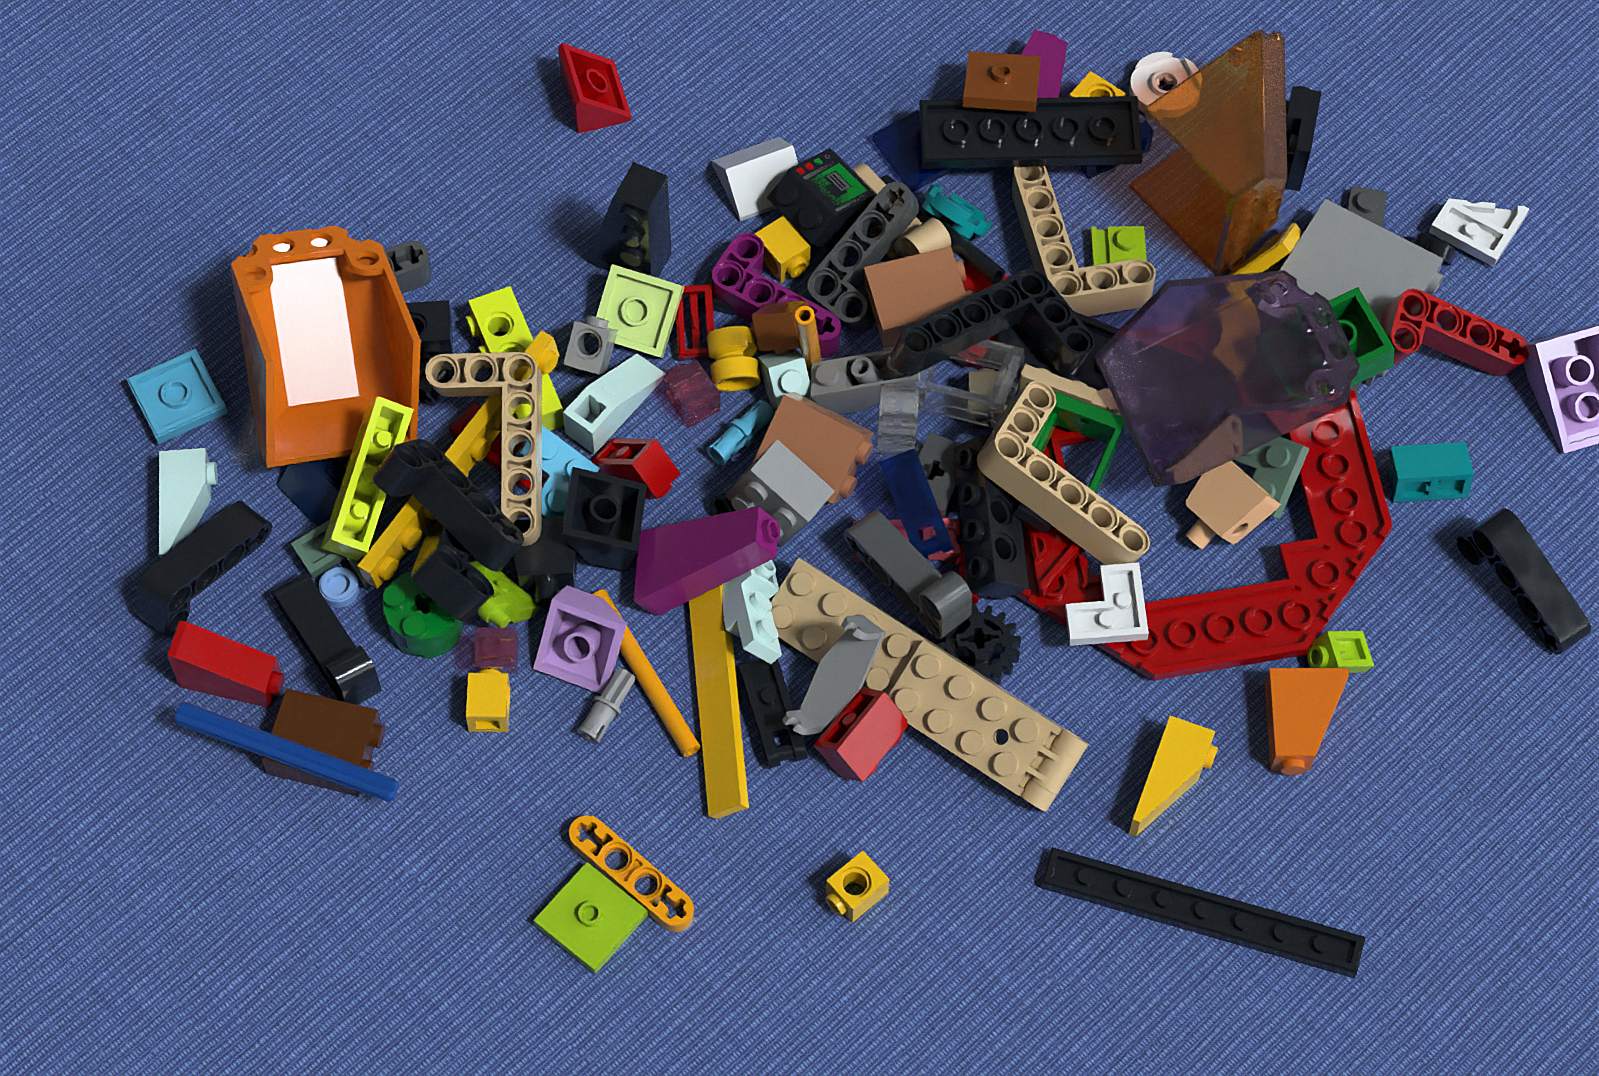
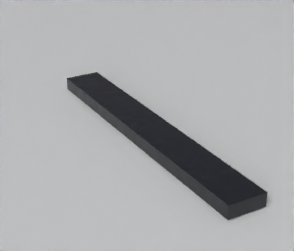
M1053 847L1041 883V889L1354 979L1357 975L1366 938Z

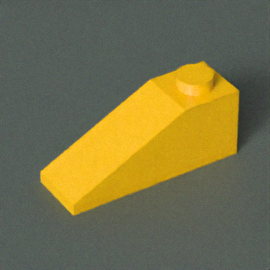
M1173 716L1169 717L1131 823L1130 835L1137 836L1199 781L1203 767L1211 770L1218 747L1211 745L1215 734L1214 730Z

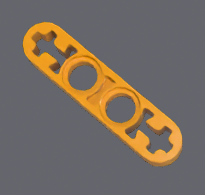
M584 815L572 822L569 829L571 847L577 854L647 909L648 915L666 930L681 932L690 927L694 919V906L692 900L685 892L598 818ZM583 829L585 832H589L594 829L595 840L602 846L599 853L597 852V845L591 840L585 839L583 842H580L579 831ZM613 852H622L627 856L628 863L622 869L613 870L605 864L607 856ZM651 877L658 884L656 891L647 896L639 894L634 887L640 878ZM665 891H668L666 894L667 903L674 908L680 905L683 906V918L677 915L671 919L668 918V907L660 901Z

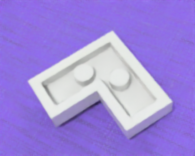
M1139 562L1100 565L1099 574L1103 601L1070 603L1065 606L1069 646L1148 640L1149 632Z

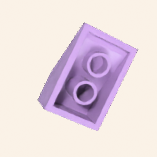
M1588 325L1529 342L1526 345L1529 356L1523 362L1528 383L1561 453H1568L1598 444L1599 325Z

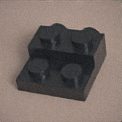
M1293 86L1289 100L1282 99L1273 141L1279 142L1277 156L1284 157L1281 173L1288 175L1286 189L1300 191L1311 153L1321 98V91L1311 90L1304 86Z

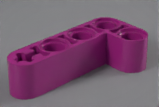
M743 233L735 237L712 270V297L732 307L734 314L749 322H752V314L767 303L807 300L761 275L764 267V243L761 238L752 233ZM743 255H751V256H753V257H752V258H743V257H741V256H743ZM732 279L737 283L725 286L722 285V280ZM755 299H764V300H766V302L757 303V302H754L753 300H755ZM808 300V305L815 314L821 358L832 357L838 352L840 347L841 322L835 314Z

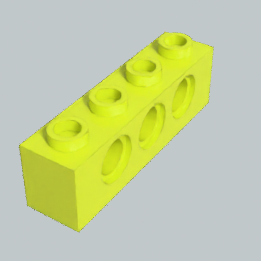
M511 286L468 300L470 315L466 316L465 320L472 338L478 336L482 346L478 347L479 353L525 352L532 343L533 337ZM496 332H506L503 336L493 335ZM545 374L542 377V425L552 431L564 426L563 407L549 374ZM521 404L514 413V418H526L531 412V405Z
M379 396L367 405L321 545L322 549L356 561L368 553L386 497V493L374 483L373 474L396 444L403 443L414 409Z

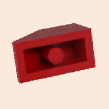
M612 438L591 460L592 463L600 468L598 473L647 484L646 499H658L667 494L672 487L671 483L681 474L656 439Z

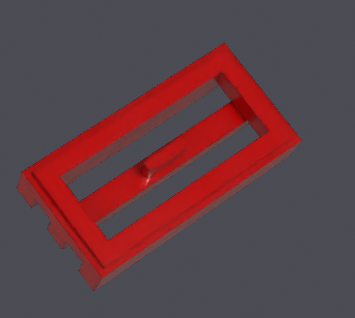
M712 285L684 286L682 295L690 294L693 349H686L683 298H681L676 314L679 361H686V358L701 360L703 357H708V359H711L709 358L708 348H700L697 294L705 295L708 335L711 331H714Z

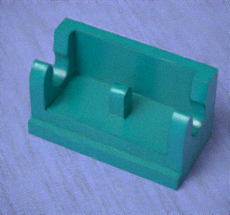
M1466 442L1390 447L1389 455L1392 467H1387L1393 503L1463 499L1469 497L1474 472Z

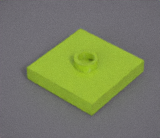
M586 862L533 922L544 934L592 973L596 974L647 918L648 910Z

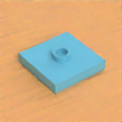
M196 348L126 379L158 444L228 413Z

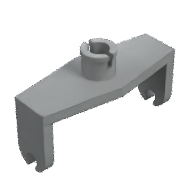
M865 616L845 617L841 625L846 631L820 660L800 710L787 711L782 719L785 725L791 724L794 726L793 731L801 735L823 733L862 688L885 635V631Z

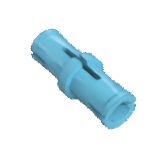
M758 400L739 419H733L728 424V429L724 434L707 447V453L710 458L718 465L721 464L723 466L743 446L748 447L755 441L754 436L772 421L775 415L772 407L767 402Z

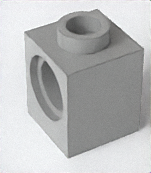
M587 315L586 321H574L563 365L598 375L606 374L618 330L609 328L608 320ZM589 333L596 335L599 339V349L595 354H590L584 347V339Z

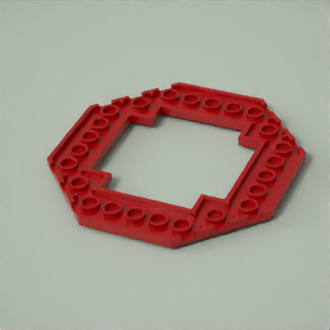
M1213 314L1120 328L1128 333L1218 367L1210 359L1211 351L1220 342L1221 338L1220 325ZM1257 355L1249 370L1237 383L1230 377H1227L1224 386L1235 385L1243 417L1280 411L1287 439L1309 448L1298 475V480L1314 539L1280 544L1278 552L1285 580L1145 603L1149 632L1148 640L1094 645L1152 681L1306 655L1315 639L1319 637L1389 536L1393 527L1355 391L1348 388L1291 416ZM1056 425L1043 454L1066 470L1061 447L1093 442L1095 439ZM1021 520L1029 589L1014 595L1067 627L1066 604L1103 601L1100 574L1091 576L1085 549H1083L1044 597L1041 596L1038 592L1028 526L1026 522Z

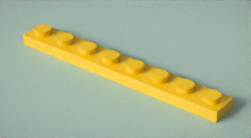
M542 330L524 352L534 359L541 370L542 377L552 372L558 362L559 352L554 337ZM528 366L519 367L514 372L513 379L515 381L526 380L530 376L532 369ZM502 395L489 396L445 453L467 478L472 467L477 461H481L487 456L491 443L502 432ZM521 404L518 405V406L514 409L513 417H514V413H515V412L517 411V409L521 406ZM413 495L357 565L365 582L376 589L385 580L393 577L398 569L399 561L408 550H412L417 546L422 537L423 530L430 521L436 520Z

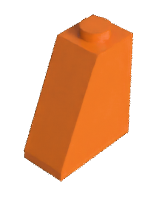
M1269 668L1264 687L1270 771H1281L1286 775H1298L1305 771H1310L1349 677L1348 668Z

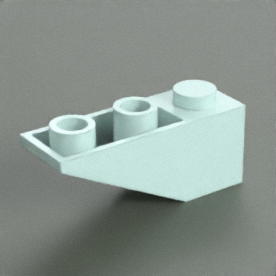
M638 353L589 384L564 410L565 434L595 454L666 377V373Z

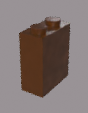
M286 688L271 734L373 771L374 762L370 760L374 748L379 749L383 743L385 725H382L377 709ZM264 756L262 758L267 775L355 796L360 794L359 791Z

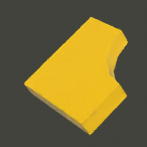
M1292 223L1266 241L1261 248L1242 264L1233 269L1224 280V285L1229 292L1239 285L1244 286L1288 255L1303 234L1298 225Z

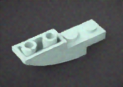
M772 560L724 583L722 591L723 616L726 630L741 638L744 650L770 664L782 655L778 641L779 634L771 612L772 604L769 600L779 591L775 574L776 568Z

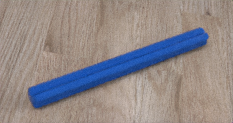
M182 702L175 712L174 719L178 725L386 802H392L397 794L398 781L388 776L187 702Z

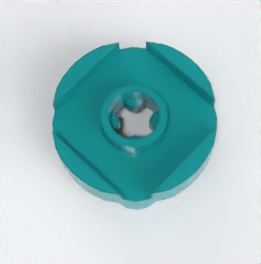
M934 183L930 185L923 196L925 202L922 207L938 218H941L943 215L954 221L951 227L969 239L971 236L976 238L986 236L993 225L992 220H984L986 215L981 210L957 194L952 193L947 198L940 194L944 187Z

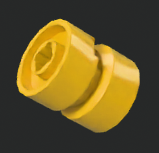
M730 326L711 331L707 335L709 358L715 359V362L710 366L712 387L722 392H735L751 389L759 385L761 382L759 362L756 358L752 357L757 353V345L751 328L746 326Z

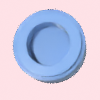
M335 567L322 575L319 581V590L329 606L343 608L356 600L359 594V585L355 574L351 570Z

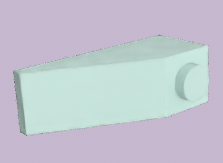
M206 448L159 451L160 559L193 534L211 501V485H217L218 473L216 462H210Z

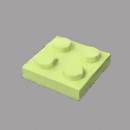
M612 264L596 317L608 320V327L618 330L615 344L663 358L685 287Z

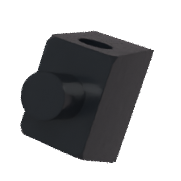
M564 517L542 518V529L538 540L532 545L520 546L512 557L519 587L525 592H535L536 606L540 608H550L552 599L559 593V590H562L567 585L575 587L579 553L561 538ZM530 519L516 520L514 522V525L522 534L528 531L531 524Z

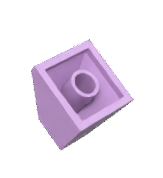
M567 585L551 601L533 669L602 694L612 678L627 623L603 598Z

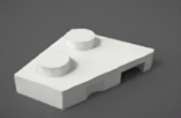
M1448 199L1432 223L1429 233L1494 267L1525 220L1529 208L1517 206L1516 210L1495 208V203H1470L1467 200Z

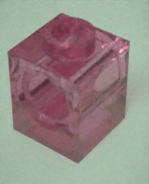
M696 359L686 365L679 364L664 376L665 396L688 428L720 411V392Z
M476 627L475 668L477 671L495 669L501 673L518 674L519 634L516 628Z

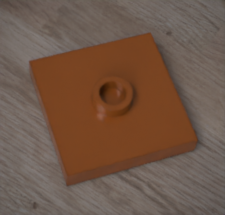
M969 51L963 107L1036 112L1041 56Z

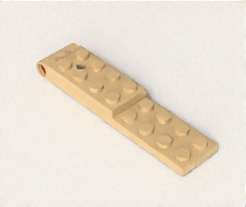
M798 557L781 584L779 591L771 601V612L779 634L778 637L817 663H820V660L845 633L846 630L841 624L846 616L863 615L885 631V635L862 687L884 691L905 716L909 725L1045 812L1051 806L1089 745L1074 733L802 558ZM1001 730H1006L1009 738L1002 745L997 737Z

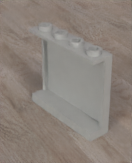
M1325 199L1258 303L1256 309L1259 315L1260 329L1265 332L1270 323L1277 326L1356 287H1359L1380 323L1385 306L1407 289L1414 288L1434 295L1444 278V275L1439 273L1444 259ZM1395 339L1396 344L1399 347H1401L1399 342ZM1388 369L1377 375L1383 378ZM1377 375L1367 379L1365 385L1370 387Z

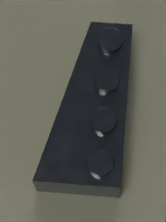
M633 162L612 198L586 262L610 271L613 264L658 278L671 256L668 176Z

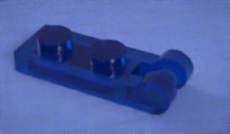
M914 448L880 461L881 469L910 543L927 560L929 559L928 555L942 550L944 554L954 550L916 449ZM933 526L936 536L922 541L918 531Z

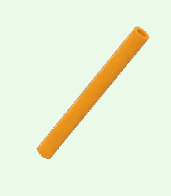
M801 306L795 312L801 353L805 359L807 372L811 374L812 363L822 361L814 311L809 306Z
M605 589L592 594L603 598L622 618ZM626 625L620 647L621 654L682 755L689 757L695 754L701 746Z

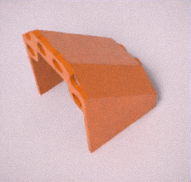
M335 225L322 227L321 229L289 231L283 234L260 235L252 243V250L245 257L238 256L231 263V273L257 441L266 468L351 455L366 407L377 396L414 409L403 443L416 440L418 431L421 340L382 244L371 239L358 241L348 237V230Z

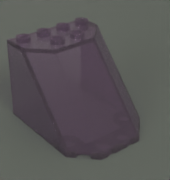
M1285 270L1168 280L1094 355L1154 487L1184 484L1348 402L1351 393L1349 387L1352 379L1358 373L1360 364L1349 347L1347 337L1339 321L1336 320L1328 299L1317 292L1310 295L1299 288L1297 279Z

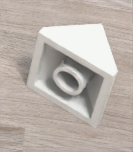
M780 137L712 160V166L739 221L776 209L766 197L786 172L798 165L793 145Z

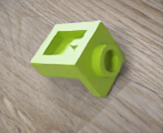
M1327 631L1315 639L1312 647L1306 654L1310 668H1348L1349 673H1365L1374 667L1363 631Z

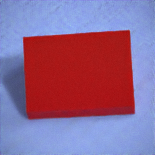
M561 43L558 46L560 76L578 134L626 123L631 120L632 116L614 60Z

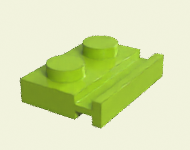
M1108 226L1107 229L1091 227L1092 266L1132 259L1147 261L1144 226Z

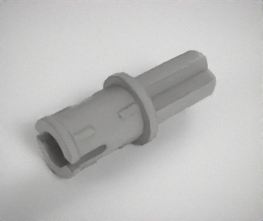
M618 668L601 696H594V705L581 726L577 729L578 734H581L584 739L594 744L600 743L614 717L620 716L622 713L619 706L634 684L635 676L625 669Z

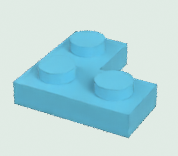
M543 425L542 477L545 480L542 483V518L564 517L572 467L598 472L600 468ZM524 441L515 457L526 456L531 450V443Z

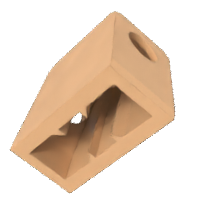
M1217 451L1186 499L1185 505L1199 519L1185 535L1201 549H1204L1216 534L1231 544H1235L1277 510L1281 504L1232 460Z

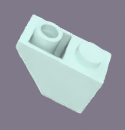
M797 350L781 355L774 354L773 352L758 357L766 393L774 412H776L783 395L795 392L815 402L811 397V384L805 359Z

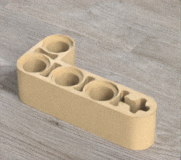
M860 163L852 168L877 194L886 186L866 164ZM897 199L893 205L897 204L901 207L903 202ZM886 213L883 214L888 222L892 220V217L889 218ZM915 217L886 254L892 260L950 247L951 238L947 229L938 219L933 217L922 224ZM877 225L872 227L868 233L870 237H878L883 230V226Z

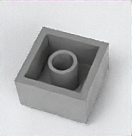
M777 439L750 465L725 494V497L731 501L736 511L759 506L779 522L780 539L777 543L782 547L814 517L835 490Z

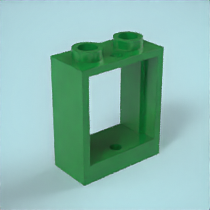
M1054 392L1056 404L1031 445L1044 453L1056 425L1106 443L1087 486L1098 494L1124 436L1126 418Z

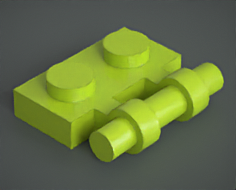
M478 561L470 562L472 566L490 581L494 589V595L478 609V616L487 623L493 622L501 630L510 622L518 623L535 618L540 609L539 606H536L535 599L502 571L495 572L489 570Z

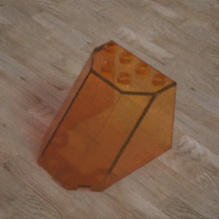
M1256 30L1145 107V113L1181 149L1131 183L1130 188L1216 276L1228 268L1230 270L1235 269L1245 260L1246 254L1265 231L1270 229L1278 220L1279 207L1284 199L1283 192L1287 181L1285 37L1276 31L1268 35L1264 30Z

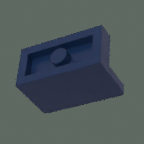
M334 458L289 464L278 486L317 526H320L331 518L346 470Z

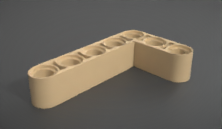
M1014 167L1012 198L1034 268L1048 278L1072 310L1085 316H1094L1137 309L1148 305L1152 299L1156 276L1154 266L1143 259H1132L1078 268L1046 167Z
M522 352L461 353L434 356L427 363L425 374L429 383L440 395L447 397L502 395L501 512L513 524L522 517L531 520L530 528L523 533L524 542L521 546L532 545L540 537L542 529L541 370L530 355ZM528 366L532 369L530 376L526 380L515 381L513 379L514 372L519 367ZM483 367L493 369L489 380L485 382L475 381V375L479 369ZM453 368L454 376L450 381L446 383L437 382V375L441 370ZM524 403L531 405V412L526 418L515 419L513 417L514 409L518 405ZM523 441L531 443V450L526 456H513V448L516 444ZM522 479L531 481V487L526 494L521 496L513 494V486L517 481Z
M1042 381L1030 382L1008 405L979 452L977 464L980 471L1103 564L1135 563L1149 549L1150 539L1146 531L1031 445L1056 404V395L1048 384Z

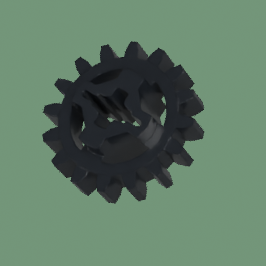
M972 604L971 616L942 639H937L940 642L937 646L986 678H991L998 685L1001 683V672L1010 676L1013 673L1014 667L1012 663H1018L1020 651L1017 649L1020 648L1021 637L1013 636L1016 632L1015 622L1007 625L1004 624L1005 612L993 616L992 606L988 605L984 612H978L976 604ZM968 627L964 633L958 634L961 630ZM976 644H980L981 649H977ZM999 658L995 663L989 665L993 659Z

